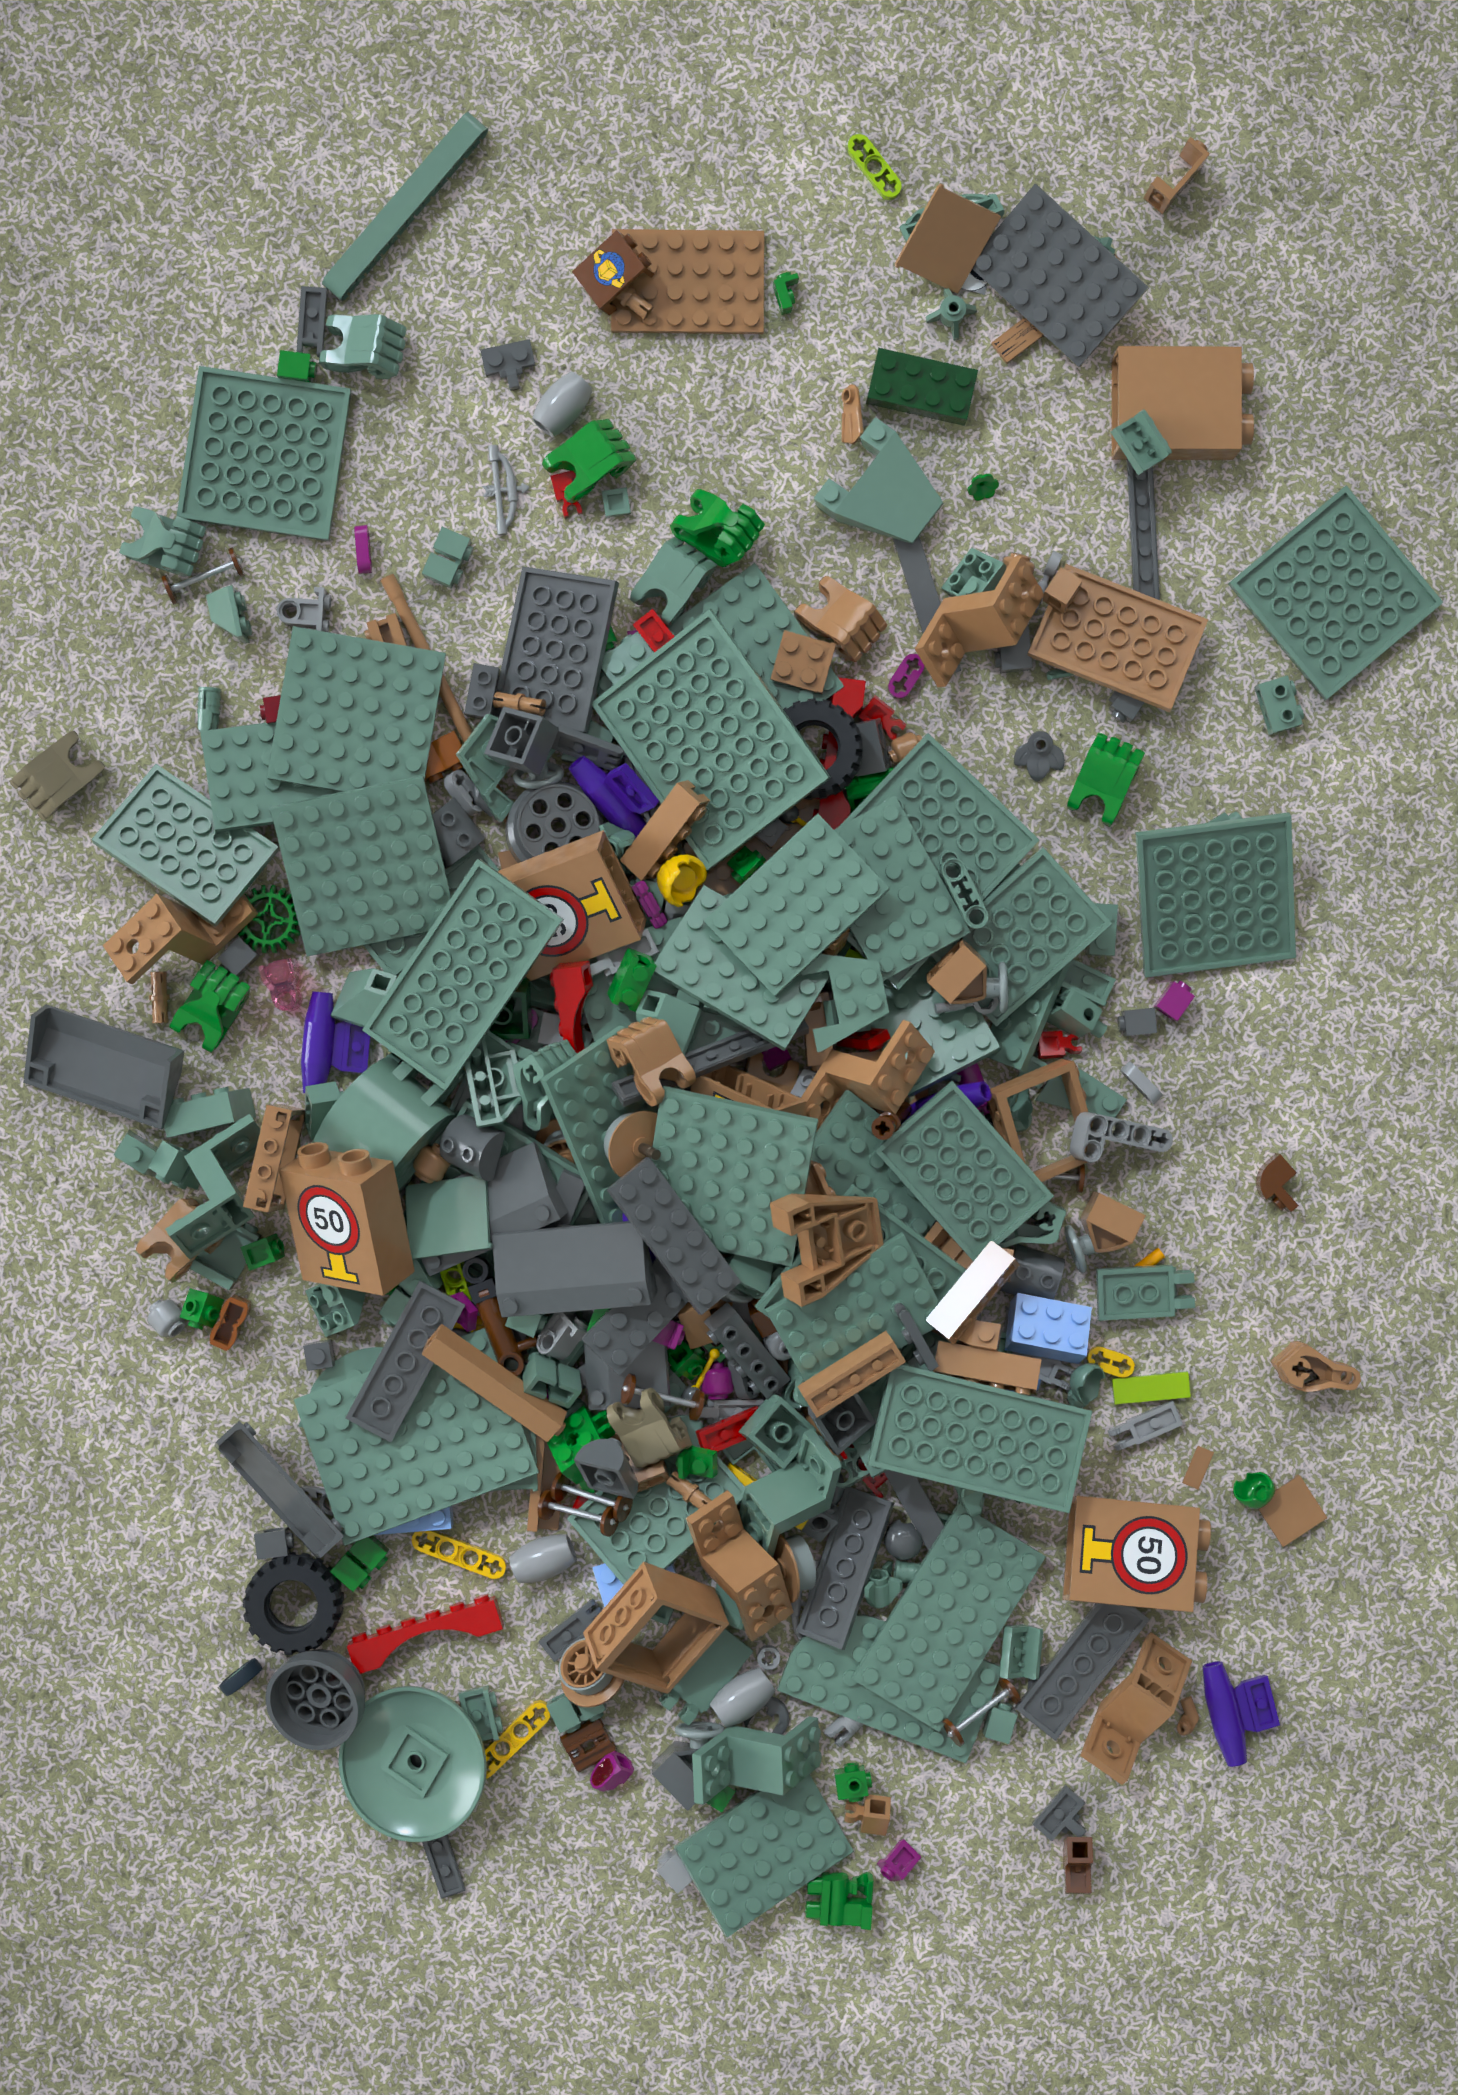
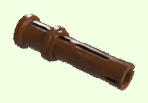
M903 1102L896 1114L883 1112L872 1123L873 1135L880 1140L889 1139L899 1130L901 1123L911 1115V1112H909L912 1110L911 1105Z

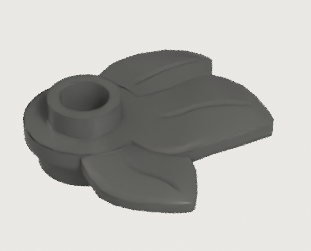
M1036 731L1031 734L1028 742L1019 746L1014 755V765H1027L1028 773L1035 782L1042 780L1050 768L1055 770H1063L1065 760L1062 750L1053 745L1051 736L1044 731ZM1039 740L1045 741L1043 748L1036 747V743Z

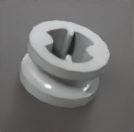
M772 1645L761 1647L757 1654L758 1663L766 1670L776 1668L780 1662L778 1649ZM766 1651L776 1655L773 1657V1663L767 1664V1660L765 1663L762 1661Z

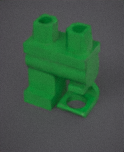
M864 1872L849 1880L847 1873H821V1877H816L807 1883V1895H820L819 1902L806 1901V1918L819 1920L820 1926H860L861 1929L871 1930L873 1875L870 1872ZM857 1891L866 1896V1898L847 1897L848 1894L857 1895Z

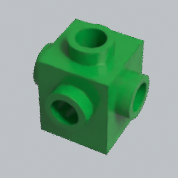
M744 846L727 864L733 870L730 875L739 885H742L767 860L757 850L752 852Z
M190 1288L180 1318L188 1320V1326L203 1330L204 1326L213 1328L216 1325L224 1299Z
M683 1338L681 1345H677L675 1350L671 1348L667 1350L668 1362L671 1364L670 1369L678 1377L684 1376L692 1381L701 1374L708 1362L703 1356L705 1350L701 1346L690 1349L688 1341Z
M852 1762L844 1764V1768L834 1769L838 1800L848 1799L849 1802L862 1801L865 1796H869L868 1788H872L870 1772H865L864 1765Z

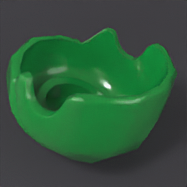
M1247 1473L1243 1481H1235L1233 1494L1242 1505L1249 1509H1260L1266 1506L1274 1497L1275 1484L1271 1477L1265 1473Z

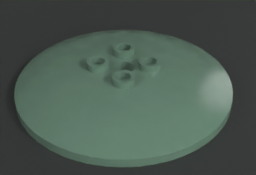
M401 1686L385 1690L365 1702V1710L361 1722L339 1748L340 1778L352 1807L372 1828L400 1841H431L454 1831L472 1814L484 1790L487 1771L486 1755L476 1726L457 1703L432 1689L418 1686ZM412 1755H418L421 1758L422 1765L420 1768L415 1767L411 1763Z

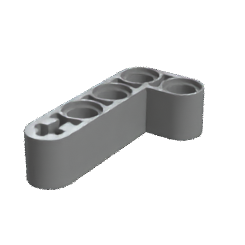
M1082 1112L1075 1121L1070 1143V1153L1078 1160L1096 1162L1102 1155L1105 1140L1165 1152L1171 1147L1173 1137L1166 1129L1096 1113ZM1093 1120V1126L1090 1128L1091 1121ZM1115 1125V1130L1112 1134V1128ZM1151 1135L1156 1136V1141H1151Z

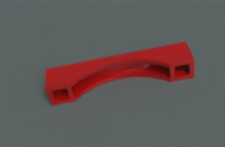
M838 677L844 687L835 692L829 699L833 700V705H839L854 719L863 709L866 681ZM830 731L829 734H823L822 749H826L825 759H820V762L825 770L833 765L838 751L837 741ZM842 790L836 795L833 794L826 799H821L819 809H814L813 817L819 814L833 830L838 828L850 813V805L844 797Z
M589 961L559 963L552 969L550 974L551 985L555 987L556 993L554 1005L560 1017L559 1034L563 1037V1040L567 1039L576 1053L585 1049L582 1039L581 1019L586 998L593 987Z
M480 1595L474 1598L473 1603L467 1605L464 1602L452 1604L449 1606L450 1610L440 1613V1610L436 1609L425 1613V1618L416 1620L415 1617L400 1621V1626L391 1628V1625L388 1624L377 1628V1633L368 1636L366 1632L356 1634L351 1637L352 1641H349L347 1644L351 1662L360 1674L380 1668L386 1658L399 1645L424 1632L457 1630L480 1637L502 1630L504 1622L496 1596Z

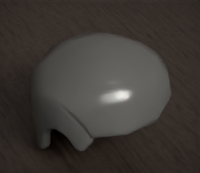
M897 1519L889 1524L885 1533L884 1544L888 1553L900 1560H908L919 1554L923 1540L913 1523H902L900 1519Z

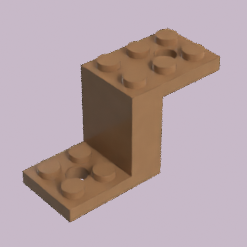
M1022 555L1013 557L995 590L943 599L915 647V651L937 687L947 686L966 652L1013 646L1018 643L1044 596L1042 588L1037 583Z
M156 894L103 947L126 982L133 985L168 950L203 965L206 960L209 961L258 913L245 894H243L217 927H214L187 907ZM139 942L138 951L133 954L132 948L135 943Z
M829 992L820 993L822 999L820 1009L809 1011L804 1019L809 1026V1034L804 1035L806 1067L811 1066L812 1071H818L831 1050H833L832 1046L821 1052H817L812 1030L827 1026L823 1001L829 1000ZM883 1051L846 1054L876 1062Z
M903 1020L876 1062L831 1050L801 1096V1099L806 1100L804 1116L818 1119L817 1132L845 1090L851 1091L872 1108L896 1114L935 1053L934 1049L911 1022Z
M728 1490L686 1518L702 1568L735 1601L746 1635L752 1641L766 1634L768 1630L794 1613L779 1564L744 1530L734 1496Z
M1150 1632L1144 1639L1133 1672L1100 1702L1080 1756L1121 1785L1128 1781L1141 1743L1174 1714L1192 1660ZM1159 1662L1164 1665V1669L1160 1666ZM1107 1746L1112 1748L1113 1753L1108 1750Z

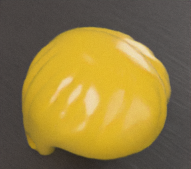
M688 854L674 856L667 860L660 867L657 874V884L663 898L675 907H683L682 903L692 901L695 897L696 889L706 880L707 872L705 865L695 856Z

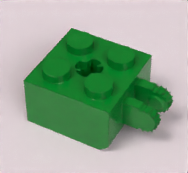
M582 1406L564 1420L566 1426L560 1435H553L547 1442L561 1473L577 1485L584 1480L574 1461L578 1451L591 1441L608 1439L616 1433L608 1421L607 1410H603L595 1415L585 1406Z

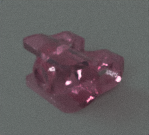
M288 958L271 962L267 966H259L261 979L270 991L274 1006L282 1011L292 1012L298 1010L303 1002L299 985L301 971L298 960ZM290 993L291 1002L288 1005H286L284 1002V996L285 994Z

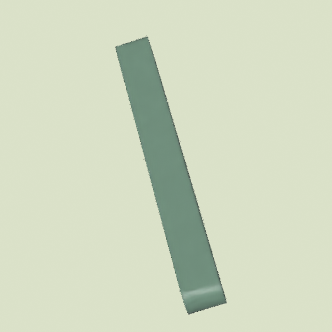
M466 112L324 277L322 285L341 301H344L349 296L347 293H352L365 278L364 274H368L382 258L380 255H384L398 239L397 235L401 236L415 219L414 215L418 216L431 201L430 197H434L448 181L446 178H450L464 162L463 158L467 159L480 144V138L482 140L485 138L488 128L469 112Z

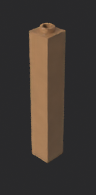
M443 1324L427 1340L422 1352L423 1356L546 1442L553 1435H560L565 1428L566 1423H564L567 1411L557 1404L549 1402L547 1397L541 1399L525 1393L523 1380Z

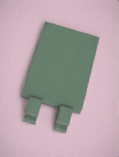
M1172 1264L1096 1269L1097 1318L1099 1321L1173 1317L1177 1309L1195 1308V1298L1192 1295H1177L1176 1284L1195 1283L1194 1272L1191 1270L1176 1271V1267Z
M725 1628L668 1694H662L659 1702L670 1711L678 1702L679 1697L685 1700L686 1704L678 1713V1716L689 1726L697 1717L698 1712H707L715 1695L725 1684L732 1680L754 1651Z

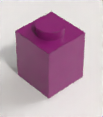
M1180 980L1178 983L1173 981L1170 982L1153 1007L1172 1021H1178L1195 996L1190 993L1192 988Z

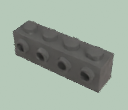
M728 1302L704 1321L710 1329L706 1334L715 1344L720 1342L724 1346L720 1351L729 1362L732 1359L737 1362L733 1367L743 1378L748 1376L751 1379L747 1384L756 1394L761 1392L768 1399L791 1380Z

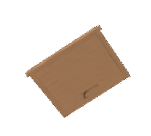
M940 183L931 196L894 266L896 268L902 267L958 294L1001 216L944 188V185Z

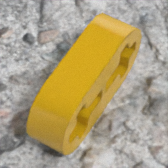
M1101 1346L1092 1347L1087 1352V1363L1095 1364L1092 1355L1098 1354L1099 1351H1102L1103 1357L1109 1359L1108 1363L1102 1361L1098 1363V1366L1105 1373L1125 1378L1134 1371V1361L1126 1354ZM1123 1359H1126V1364L1129 1365L1128 1370L1123 1369L1122 1373H1120L1119 1368L1112 1365L1113 1360L1122 1362Z

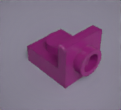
M463 1292L449 1295L465 1304L456 1322L466 1332L475 1330L478 1309Z
M671 1320L652 1341L675 1350L676 1346H680L685 1335V1331H683L684 1325Z
M901 1839L885 1859H880L877 1862V1865L881 1868L880 1872L887 1880L900 1881L907 1876L921 1859V1856L905 1839Z

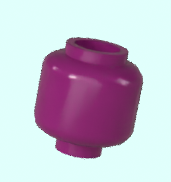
M719 1361L712 1363L701 1384V1391L708 1395V1399H726L728 1394L734 1391L731 1371L727 1366H724L723 1361L721 1363Z

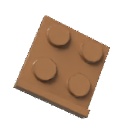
M784 630L770 680L822 694L836 644Z
M1299 1474L1276 1489L1272 1500L1266 1506L1258 1509L1282 1547L1327 1519V1516Z

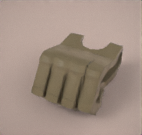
M70 731L26 764L9 781L15 789L21 788L17 792L21 799L26 800L30 798L27 805L32 811L39 808L37 814L42 820L47 819L59 810L71 796L92 782L105 768V765L98 760L86 767H76L70 762V749L79 740L78 734L75 731Z
M653 1388L641 1391L640 1409L625 1407L621 1402H615L607 1407L608 1421L620 1437L633 1464L637 1468L665 1460L670 1456L677 1455L681 1450L692 1446L687 1427L681 1417L672 1418L671 1423H669L664 1414V1401Z

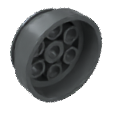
M559 781L556 784L547 785L539 789H526L516 799L508 813L505 835L512 856L517 863L545 853L544 848L547 845L559 848L569 844L571 839L579 840L600 832L599 825L604 824L601 812L594 806L580 787L569 782ZM561 796L566 797L570 802V807H560L557 798ZM533 804H543L545 813H535L532 807ZM584 815L588 820V825H578L575 819L576 816ZM551 822H561L564 827L563 832L557 833L553 831ZM528 827L536 828L539 832V837L536 839L529 838L526 834V829Z
M326 1649L305 1651L288 1658L273 1674L266 1689V1708L273 1725L287 1740L297 1746L310 1750H328L345 1742L361 1722L365 1710V1686L360 1672L345 1656Z

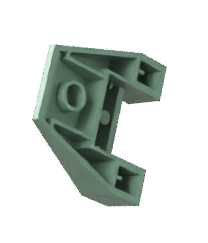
M875 417L860 436L862 446L875 455V459L850 492L828 478L814 497L817 508L837 522L913 544L944 503L897 432Z

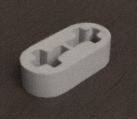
M456 770L445 777L444 785L452 798L455 797L469 816H474L482 811L474 801V784L463 771Z
M1130 1061L1120 1070L1152 1104H1155L1163 1096L1159 1089Z

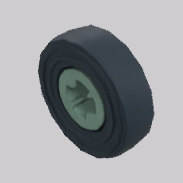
M253 1658L229 1675L219 1687L224 1695L229 1696L253 1679L263 1668L258 1660Z

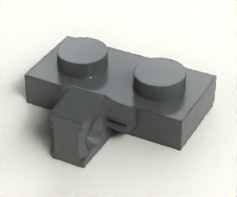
M530 339L480 350L486 376L500 374L501 379L507 378L510 391L520 389L517 375L523 374V368L536 366Z
M1065 1784L1033 1820L1032 1824L1051 1841L1061 1831L1066 1834L1070 1830L1077 1837H1082L1086 1830L1077 1821L1080 1818L1077 1812L1083 1807L1085 1801Z

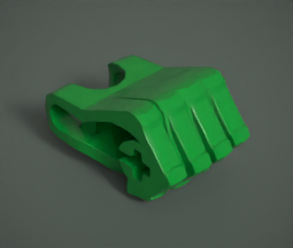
M609 419L589 422L543 459L542 466L549 473L564 469L573 471L576 474L574 481L564 491V498L569 503H575L590 494L598 481L608 473L617 479L637 460L631 451L627 452L630 449L628 442L621 440L623 436L618 429L612 430L614 425Z
M697 489L690 497V504L692 510L699 515L690 517L678 515L671 523L670 528L676 538L695 547L718 566L727 567L729 564L739 561L745 552L751 549L753 542L758 539L759 532L764 528L765 523L754 509L744 503L738 508V512H733L726 502L718 496L705 490Z
M1098 733L1087 753L1070 794L1067 809L1075 811L1080 808L1084 799L1098 795L1102 798L1105 805L1102 822L1110 827L1117 818L1130 784L1140 768L1145 752L1140 749H1135L1132 752L1133 745L1124 742L1122 747H1120V739L1111 737L1110 741H1107L1108 736Z
M206 960L190 984L194 989L185 1003L175 1013L169 1028L179 1033L188 1024L199 1023L205 1036L202 1048L212 1053L220 1045L247 1002L251 987L245 982L239 984L240 978L233 973H230L227 977L228 971L221 966L215 970L216 965Z

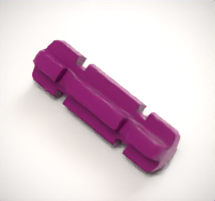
M644 880L639 881L632 886V890L635 896L640 897L638 901L647 917L652 918L650 922L655 929L660 928L667 923V919L664 913L659 912L661 908L653 894L647 891L649 887Z

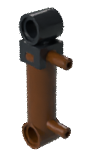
M475 1256L466 1261L462 1270L464 1278L468 1282L473 1283L469 1285L468 1290L473 1303L476 1304L497 1363L515 1376H518L523 1371L525 1359L521 1352L537 1346L538 1337L534 1336V1338L530 1337L517 1342L512 1328L505 1326L508 1317L501 1316L496 1295L494 1276L487 1278L490 1271L489 1263L483 1257ZM471 1264H480L483 1268V1274L477 1277L473 1276L469 1270ZM509 1357L517 1359L518 1368L515 1370L506 1368L505 1359Z

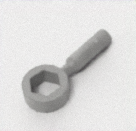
M1052 551L1043 571L1044 577L1038 583L1043 593L1048 587V581L1055 574L1062 558V554L1056 551ZM1041 599V601H1040L1038 607L1036 608L1035 613H1037L1038 608H1039V606H1040V604H1041V602H1042V599Z
M998 997L991 998L992 1000L986 1008H981L978 1001L968 1004L943 1002L934 1004V1011L936 1014L963 1010L966 1007L972 1006L982 1014H989L996 1009Z

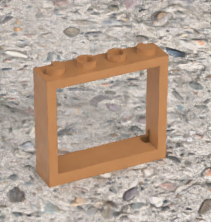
M1060 1059L990 1089L991 1099L987 1102L994 1129L1024 1163L1025 1159L1007 1097L1061 1075L1073 1118L1076 1121L1080 1113L1089 1111L1085 1102L1086 1093L1081 1088L1079 1081V1069L1074 1061ZM1071 1155L1033 1173L1043 1182L1087 1162L1078 1160Z
M284 1104L266 1105L243 1207L267 1213L284 1209L286 1201L279 1170L296 1159L304 1125L305 1109ZM300 1115L299 1121L292 1120V1116ZM274 1194L282 1196L280 1204L273 1203Z

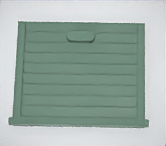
M469 1176L405 1186L407 1235L412 1260L493 1248V1244L490 1243L488 1181L477 1176Z

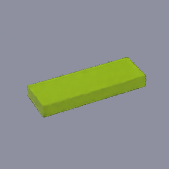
M1188 1371L1111 1378L1114 1404L1191 1397Z

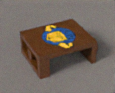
M618 230L572 271L598 308L609 316L617 310L612 300L640 274L644 272L651 278L655 275L649 267L652 263L643 252L639 254L635 249L638 246L636 241L628 233L624 236Z

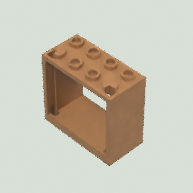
M643 1562L583 1634L596 1670L668 1694L724 1631L729 1622L714 1587ZM662 1605L684 1612L683 1616L653 1650L631 1643Z

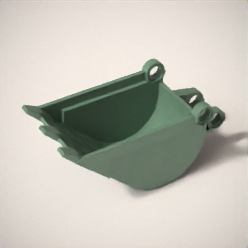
M390 1053L385 1058L371 1065L342 1093L326 1115L312 1143H326L330 1151L342 1153L353 1149H364L369 1152L372 1158L393 1161L400 1194L415 1176L413 1162L421 1149L427 1145L433 1146L434 1143L440 1145L446 1127L457 1117L459 1111L454 1113L443 1103L464 1078L466 1071L461 1070L448 1090L445 1091L436 1083L428 1090L415 1079L419 1074L418 1070L405 1061L399 1064L401 1060L394 1053Z

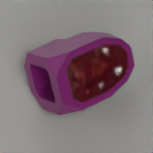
M616 1751L605 1755L595 1766L591 1774L590 1783L592 1788L605 1792L614 1790L619 1784H624L634 1772L631 1760L624 1754Z

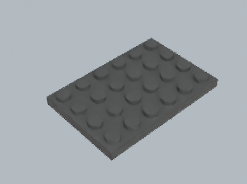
M1037 184L1032 186L990 236L972 268L1078 367L1082 366L1150 288Z
M522 566L496 692L500 691L512 695L521 693L529 698L544 699L546 707L536 706V708L545 709V713L541 717H544L556 727L561 724L577 731L588 733L593 711L592 704L596 697L619 582ZM495 698L497 701H503V699ZM493 706L492 715L499 718L503 708H495Z

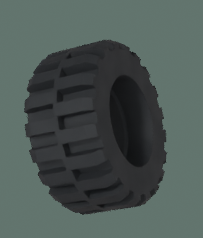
M815 698L804 702L797 701L789 708L785 707L783 710L798 731L807 726H821L834 735L838 744L837 758L833 765L826 770L831 778L804 799L820 798L821 800L826 799L830 795L840 793L844 787L849 786L854 776L857 775L863 756L861 733L854 719L842 707L833 705L830 701L824 699L823 701H817Z
M290 1552L288 1556L275 1557L261 1566L247 1585L245 1590L246 1596L243 1599V1607L245 1608L244 1620L250 1624L248 1630L251 1635L256 1634L259 1637L258 1643L262 1646L265 1644L269 1645L272 1652L277 1653L280 1650L284 1651V1655H293L294 1652L302 1653L312 1648L315 1650L325 1640H328L337 1627L344 1609V1592H341L340 1589L342 1584L330 1572L332 1570L331 1566L327 1568L322 1564L324 1560L320 1558L313 1559L308 1553L296 1555V1552ZM295 1580L302 1582L316 1596L318 1602L316 1614L310 1622L303 1626L286 1625L278 1620L272 1612L270 1606L271 1594L275 1587L284 1581Z

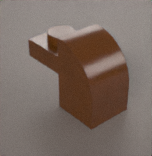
M1275 1153L1261 1166L1256 1176V1188L1262 1199L1267 1200L1273 1195L1274 1198L1271 1201L1280 1211L1285 1209L1287 1212H1292L1299 1205L1282 1186L1296 1175L1297 1172L1281 1154Z
M1066 1837L1064 1840L1063 1870L1065 1894L1092 1893V1837Z

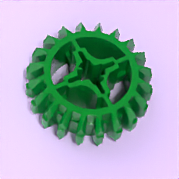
M261 885V894H259L256 888L251 889L254 897L251 898L247 894L245 896L253 907L259 901L268 898L265 909L251 920L261 924L263 939H260L253 933L250 923L238 933V936L248 935L244 942L249 945L254 941L252 949L255 951L262 945V953L265 954L268 952L269 946H271L272 953H278L277 945H280L282 950H287L285 941L287 940L289 943L294 944L296 941L291 935H301L300 931L295 930L296 925L299 926L294 903L291 904L293 900L292 895L289 894L285 898L287 891L285 888H281L277 894L276 885L271 886L270 892H268L266 885ZM276 899L286 906L289 918L278 915ZM271 912V916L281 920V922L275 921L271 923V926H268L267 922L257 917L268 916L267 913ZM277 926H288L280 937L270 940Z

